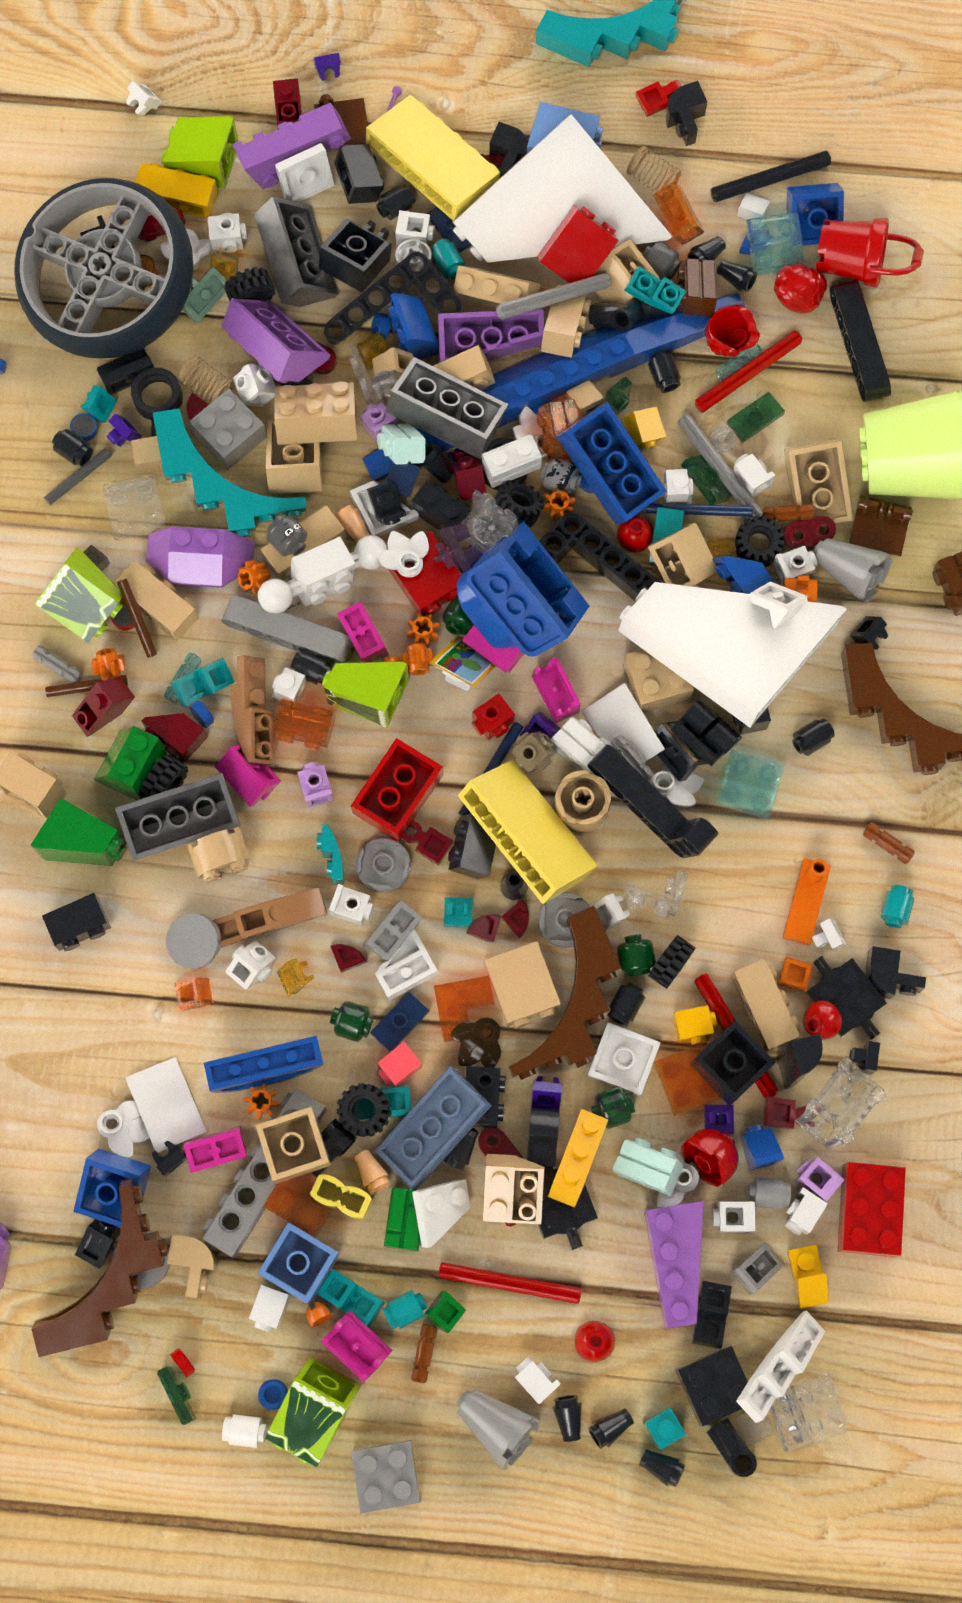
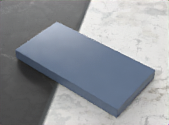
M449 1066L374 1151L411 1190L416 1191L492 1105L454 1067Z

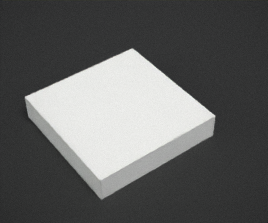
M322 143L275 164L285 200L299 203L335 186L326 149Z
M608 1022L588 1077L641 1096L661 1042Z

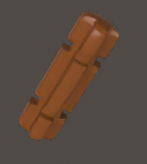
M803 504L801 507L800 505L778 506L777 508L772 506L765 507L762 510V516H767L766 521L769 522L771 519H777L779 522L794 521L801 518L802 520H810L815 517L813 504Z
M871 822L863 832L866 838L871 841L872 839L875 840L876 845L891 855H897V859L904 864H907L914 856L915 852L907 845L905 847L902 846L900 840L885 830L883 832L880 831V827L875 823Z
M423 1324L421 1327L420 1336L422 1338L418 1342L414 1362L416 1367L413 1368L411 1376L414 1382L426 1383L429 1373L427 1367H430L434 1343L432 1342L433 1338H436L437 1327L434 1325Z

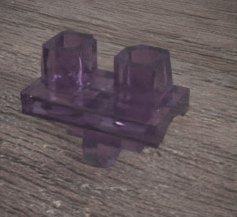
M462 523L452 527L445 526L439 529L448 550H446L443 541L435 544L439 552L438 555L433 557L435 563L443 560L446 568H451L454 566L450 558L452 556L459 572L465 573L481 557L476 546L463 551L459 544L460 541L470 537L466 524Z

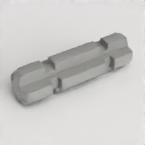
M37 646L32 653L34 660L41 664L43 663L47 668L60 676H65L71 683L78 682L82 676L80 669L73 665L71 666L69 662L56 654L50 653L43 646Z
M621 735L613 739L611 742L612 747L649 781L654 775L648 766H644L645 762L632 746H628V741Z

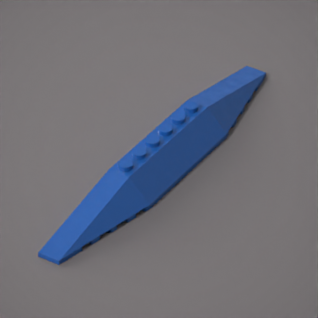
M737 293L717 298L715 311L729 305H745ZM681 306L677 307L673 314L651 319L643 317L641 321L625 332H620L615 328H598L582 335L580 347L574 348L572 358L543 352L493 374L496 383L482 391L509 404L500 422L499 427L515 421L516 416L521 413L524 407L535 408L566 394V391L588 380L594 382L607 375L610 378L650 361L651 356L658 352L664 351L669 353L705 337V328L711 317L699 316V314L696 316L684 315ZM413 426L425 438V445L433 443L439 446L442 452L454 448V446ZM377 448L362 459L372 481L377 482L388 477L393 461L384 455L382 449L379 450Z

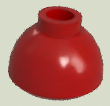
M634 516L627 522L619 525L616 536L618 543L625 550L641 552L651 545L654 533L651 524L645 518Z
M816 1001L806 1009L803 1024L809 1035L820 1034L822 1040H827L839 1033L842 1026V1018L838 1009L830 1002Z
M588 1321L577 1330L574 1344L577 1353L584 1360L596 1363L604 1361L612 1354L615 1347V1337L611 1328L601 1321Z

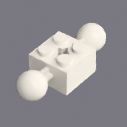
M368 535L357 542L354 552L349 553L341 537L333 539L291 559L290 581L285 582L280 579L267 580L259 588L258 601L265 611L274 614L287 610L292 603L293 597L296 595L300 597L305 607L310 604L318 605L334 593L342 594L349 590L353 584L354 570L361 566L368 570H375L382 567L377 557L383 550H388L387 544L378 536Z

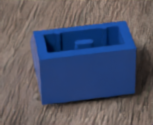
M399 293L390 294L391 305L388 306L391 317L390 326L393 333L397 332L399 349L412 353L413 357L419 360L438 355V340L422 298Z

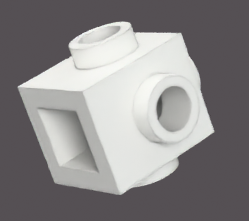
M223 213L219 216L208 217L209 237L213 253H233L237 250H244L243 239H247L246 224L240 222L239 213Z
M254 363L247 364L233 377L240 399L246 406L263 407L275 397V384L272 375L266 368Z
M254 940L248 946L241 945L232 956L233 960L226 973L245 990H248L258 981L263 983L271 975L273 970L270 967L276 958L265 947Z

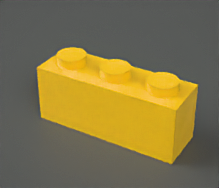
M141 163L135 183L145 186L161 196L172 208L181 209L185 214L207 219L212 214L218 195L216 180L204 174L194 175L182 169L172 170L163 168L155 163Z
M581 1109L548 1197L572 1207L576 1206L608 1119Z

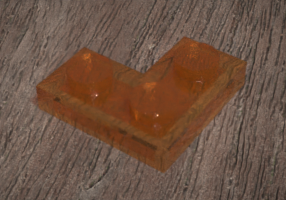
M489 975L434 986L444 1042L454 1041L450 1036L453 1029L461 1022H469L468 1009L494 1005Z

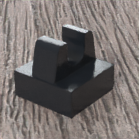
M865 616L850 637L856 643H872L874 650H877L879 648V645L875 642L877 636L880 639H887L888 633L885 630L887 623L882 617Z
M868 1041L864 1045V1049L852 1048L849 1054V1062L862 1064L861 1073L872 1075L877 1071L880 1043Z
M170 1141L164 1143L169 1149L167 1156L161 1157L157 1151L152 1152L157 1169L165 1177L187 1160L183 1150Z

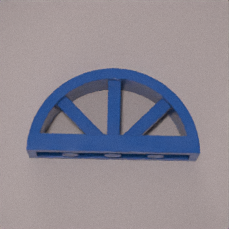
M317 1036L204 1062L209 1090L213 1093L248 1090L250 1087L258 1088L262 1084L267 1086L312 1072L323 1065Z

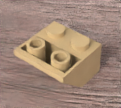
M630 239L614 248L593 275L607 273L612 281L611 286L595 292L602 303H626L628 300L638 302L636 297L624 291L638 266L659 278Z
M696 522L647 546L664 582L667 584L692 587L716 573V564L712 560L713 556Z
M487 1154L483 1221L541 1224L544 1167L516 1155Z

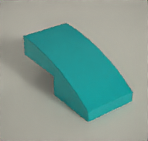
M662 507L657 508L652 544L682 529L684 511ZM650 553L649 564L656 565Z
M220 658L170 683L181 706L184 707L234 683V680L224 658Z
M409 1086L380 1089L387 1095V1100L391 1103L389 1109L392 1113L391 1117L389 1116L388 1118L406 1116L412 1109ZM368 1099L358 1101L354 1107V1115L359 1121L369 1120L375 1111L373 1103Z
M332 1269L317 1293L344 1312L351 1311L369 1328L385 1304L384 1301Z

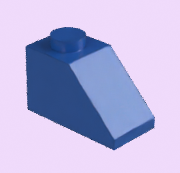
M762 1124L746 1128L747 1133L740 1137L749 1171L777 1164L784 1159L771 1128L763 1129Z

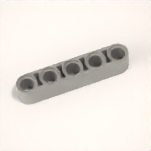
M236 595L231 596L221 620L222 623L233 629L299 653L306 650L328 660L327 663L333 665L335 663H345L353 645L350 637L343 633L285 612L269 613L261 607L260 603Z

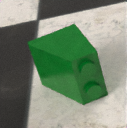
M135 726L118 733L94 780L136 801L143 799L144 797L140 795V789L143 786L144 780L148 778L147 775L153 770V766L157 765L158 761L161 758L163 759L167 753L158 737Z
M62 798L59 799L30 845L46 861L113 866L115 861L121 860L126 851V841L117 829Z

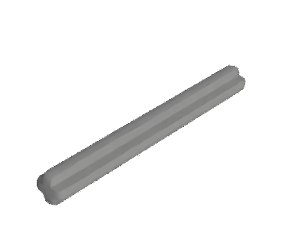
M603 273L502 303L496 307L498 317L503 320L606 289L611 286L612 281L609 274Z
M686 414L678 421L679 426L739 506H753V516H758L760 520L763 515L762 510L692 417Z

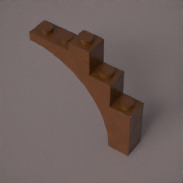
M872 643L844 646L841 652L850 715L867 718L877 713L881 744L890 743V746H902L907 743L906 741H909L913 773L922 772V775H933L942 769L946 763L945 759L948 762L962 760V734L932 724L913 712L898 698L882 674Z
M594 906L568 916L566 919L573 939L576 962L574 985L568 1006L559 1024L546 1041L529 1056L508 1067L512 1078L519 1075L520 1080L536 1074L534 1069L545 1064L548 1069L562 1063L560 1058L562 1056H565L569 1066L575 1063L577 1068L593 1062L591 1056L597 1054L584 1022L588 1021L589 1025L605 1019L603 1014L608 1012L609 1009L596 980L600 979L601 983L617 977L616 971L620 970L621 966Z
M133 1178L122 1180L119 1186L122 1206L121 1234L117 1250L107 1270L97 1283L78 1301L58 1313L34 1322L31 1330L38 1357L108 1340L111 1329H114L111 1312L106 1311L135 1304L138 1293L141 1292L138 1275L133 1276V1274L163 1267L165 1256L169 1255L165 1238L160 1239L158 1231L146 1232L150 1231L149 1219L146 1213L142 1214L139 1203H143L142 1191L139 1185L135 1186Z

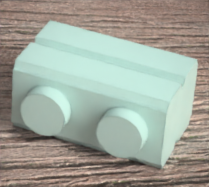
M386 424L381 427V433L377 435V444L379 450L382 449L385 456H388L395 464H408V461L411 464L424 462L425 438L411 424H398V426Z
M636 1138L634 1142L628 1139L624 1140L613 1171L620 1177L668 1196L672 1195L676 1180L679 1178L683 1168V1163L677 1159L678 1154L666 1148H661L660 1152L651 1149V1143L640 1138Z

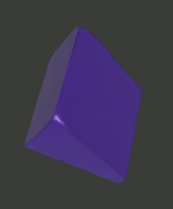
M539 712L534 714L519 736L526 732L531 734L541 731L551 740L561 728L543 713Z

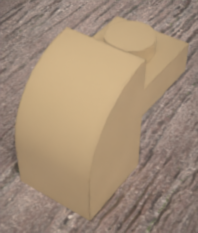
M172 1234L167 1264L190 1268L185 1297L201 1299V1293H206L209 1280V1276L204 1275L205 1270L217 1271L216 1257L212 1249L203 1241L193 1237Z

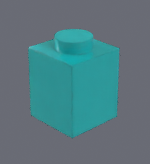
M670 1407L665 1408L643 1422L657 1448L660 1450L686 1435Z

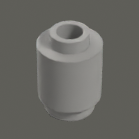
M755 1177L754 1183H749L747 1198L755 1202V1207L781 1209L782 1206L789 1207L791 1185L784 1183L783 1180Z

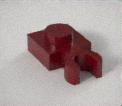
M411 820L410 826L416 829L417 832L413 836L403 832V840L407 843H417L418 846L415 851L439 866L454 844V841L432 827H429L425 833L418 822Z
M766 1097L763 1126L794 1129V1123L796 1122L802 1128L812 1127L814 1123L805 1121L803 1114L804 1112H813L815 1108L806 1105L796 1109V1100Z

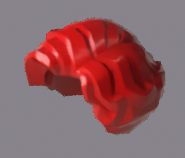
M805 264L785 265L777 273L774 284V292L781 304L790 311L800 314L811 313L818 308L824 292L827 290L825 277L818 270L809 268Z
M734 304L719 308L713 313L705 328V337L707 339V346L716 355L736 357L740 352L750 349L758 343L760 332L756 327L752 312L743 305Z

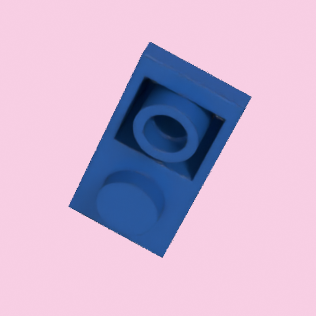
M716 556L712 559L716 564L715 570L723 580H726L731 587L729 589L730 592L750 594L768 582L774 583L762 562L730 556Z

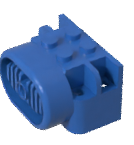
M524 521L518 525L509 537H503L493 547L485 551L475 565L465 571L457 582L459 603L467 617L487 642L494 648L518 647L523 654L532 657L540 655L567 639L590 607Z

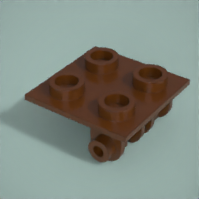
M322 95L319 104H314V109L328 103L333 105L340 114L351 138L343 145L366 144V127L368 122L364 98L334 102L330 95Z
M860 495L849 543L901 557L909 520H911L913 513L912 507Z

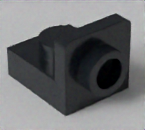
M392 480L367 489L375 518L381 524L393 525L400 522L401 517L406 516V511L401 506L395 484Z
M95 1219L87 1227L75 1256L100 1269L104 1265L115 1240L120 1236L121 1228Z

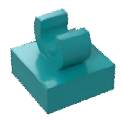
M94 385L91 392L87 393V400L80 407L98 422L106 423L117 400L101 386Z
M445 898L444 927L468 928L472 923L473 898Z

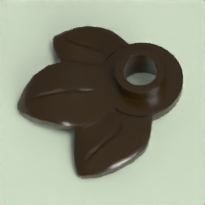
M484 1017L475 1023L464 1021L453 1029L450 1036L461 1043L458 1051V1064L460 1066H471L480 1061L484 1067L494 1068L497 1065L501 1056V1048L497 1041L500 1036V1027L495 1020ZM485 1027L491 1029V1034L488 1037H484L482 1033Z

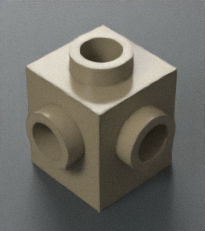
M541 731L531 734L528 732L524 733L515 741L518 746L511 751L515 755L514 760L522 770H527L528 772L535 770L541 772L552 763L550 758L557 753L550 738L541 733ZM529 748L533 750V755L528 750Z

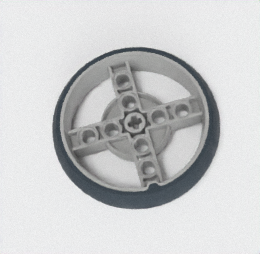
M116 178L85 180L53 195L29 220L19 240L15 256L14 276L16 291L22 309L30 323L53 345L66 352L87 358L101 359L125 356L145 348L157 340L171 327L181 313L192 284V246L179 215L169 203L149 188L132 181ZM116 205L104 229L90 231L77 239V241L59 234L70 222L80 215L100 207ZM149 214L160 223L167 235L169 265L166 278L143 269L139 251L135 246V242ZM130 219L126 225H123L125 220ZM119 242L115 248H112L114 243ZM63 246L62 250H61L60 252L56 253V251L58 250V248H60V247ZM82 256H85V258L83 259V261L78 262V260H79ZM44 259L65 267L66 278L73 292L58 323L48 314L41 297L40 276ZM130 274L126 281H122L126 275ZM153 284L149 290L145 291L147 285ZM96 288V291L92 295H89V292L92 289ZM131 296L150 303L143 313L129 323L110 331L91 333L103 308L119 305ZM85 311L84 315L81 318L77 319L78 315L81 312Z

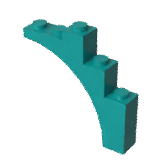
M653 0L639 9L608 18L585 19L565 16L547 10L536 29V44L589 68L594 59H599L603 49L628 60L631 52L637 51L641 41L666 52L669 44L675 43L680 31L677 28L682 0Z
M180 409L153 413L165 480H171V483H181L187 481L186 477L192 476L197 508L203 507L204 511L219 508V504L224 503L229 532L242 537L250 536L251 531L256 530L254 521L256 519H259L260 523L274 521L276 519L275 516L286 515V517L292 516L296 518L302 516V512L306 511L305 497L276 498L262 496L244 490L224 479L206 463L195 449L185 430Z

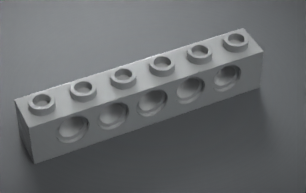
M295 1089L293 1094L288 1092L280 1105L283 1110L278 1117L312 1107L319 1123L327 1109L322 1104ZM257 1142L250 1152L249 1157L252 1160L247 1168L241 1167L235 1176L234 1182L237 1184L232 1192L229 1193L227 1191L220 1200L218 1207L221 1210L216 1218L210 1217L202 1231L206 1233L203 1237L205 1241L233 1258H236L281 1185V1183L275 1184L272 1181L271 1174L263 1180L256 1177V1169L262 1164H267L260 1142ZM246 1189H252L255 1193L254 1201L248 1205L242 1204L240 1200L241 1193ZM231 1214H237L239 1217V1225L234 1230H228L225 1226V1219Z

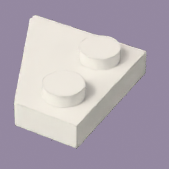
M457 1179L412 1192L421 1246L425 1248L432 1247L471 1208L466 1179Z

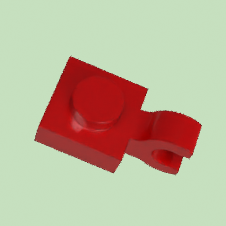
M674 80L661 87L658 81L636 91V99L646 117L666 109L671 94L681 87V84L678 80Z

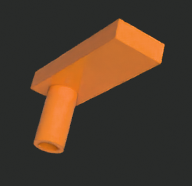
M803 859L783 939L810 946L831 865H828L824 860Z

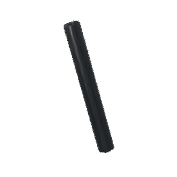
M822 151L712 187L710 189L711 198L714 202H719L829 166L831 164V156L828 151Z

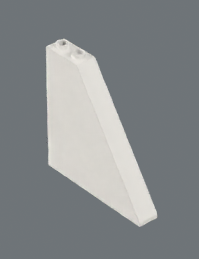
M572 114L566 117L452 222L456 226L453 232L462 242L465 239L469 241L473 246L470 251L479 262L484 259L487 263L537 257L574 205L580 209L585 206L596 215L594 220L600 224L605 221L616 230L614 234L619 241L615 247L629 239L634 244L666 241L672 237Z
M655 582L648 590L646 588L641 590L635 599L636 603L632 607L628 605L619 617L622 621L618 631L741 722L751 727L835 629L847 609L839 605L807 601L792 619L777 628H773L770 610L751 603L750 594Z

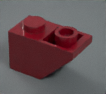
M298 78L273 81L277 125L283 122H298L299 116L302 115Z
M458 448L454 452L448 453L459 497L465 501L487 496L482 465L479 459Z
M120 676L100 681L94 685L72 717L88 737L123 714L135 696Z
M184 713L144 717L141 721L146 729L145 732L158 737L166 745L164 748L166 752L175 759L180 756L183 760L187 761L207 739L205 730Z

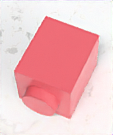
M403 1042L377 1063L381 1069L377 1074L387 1086L392 1083L394 1087H399L422 1068V1063L406 1043Z

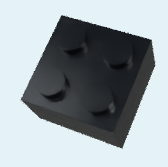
M735 1020L690 1065L730 1106L776 1062Z
M727 1346L675 1370L699 1426L703 1427L743 1409L736 1401L748 1381L732 1346Z

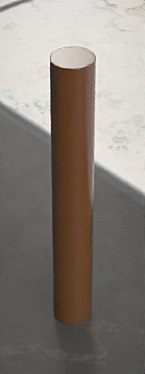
M127 578L117 582V585L146 656L150 658L157 655L156 649Z
M121 675L122 680L128 685L127 675ZM94 679L45 687L46 696L54 697L91 691L97 682L103 680Z

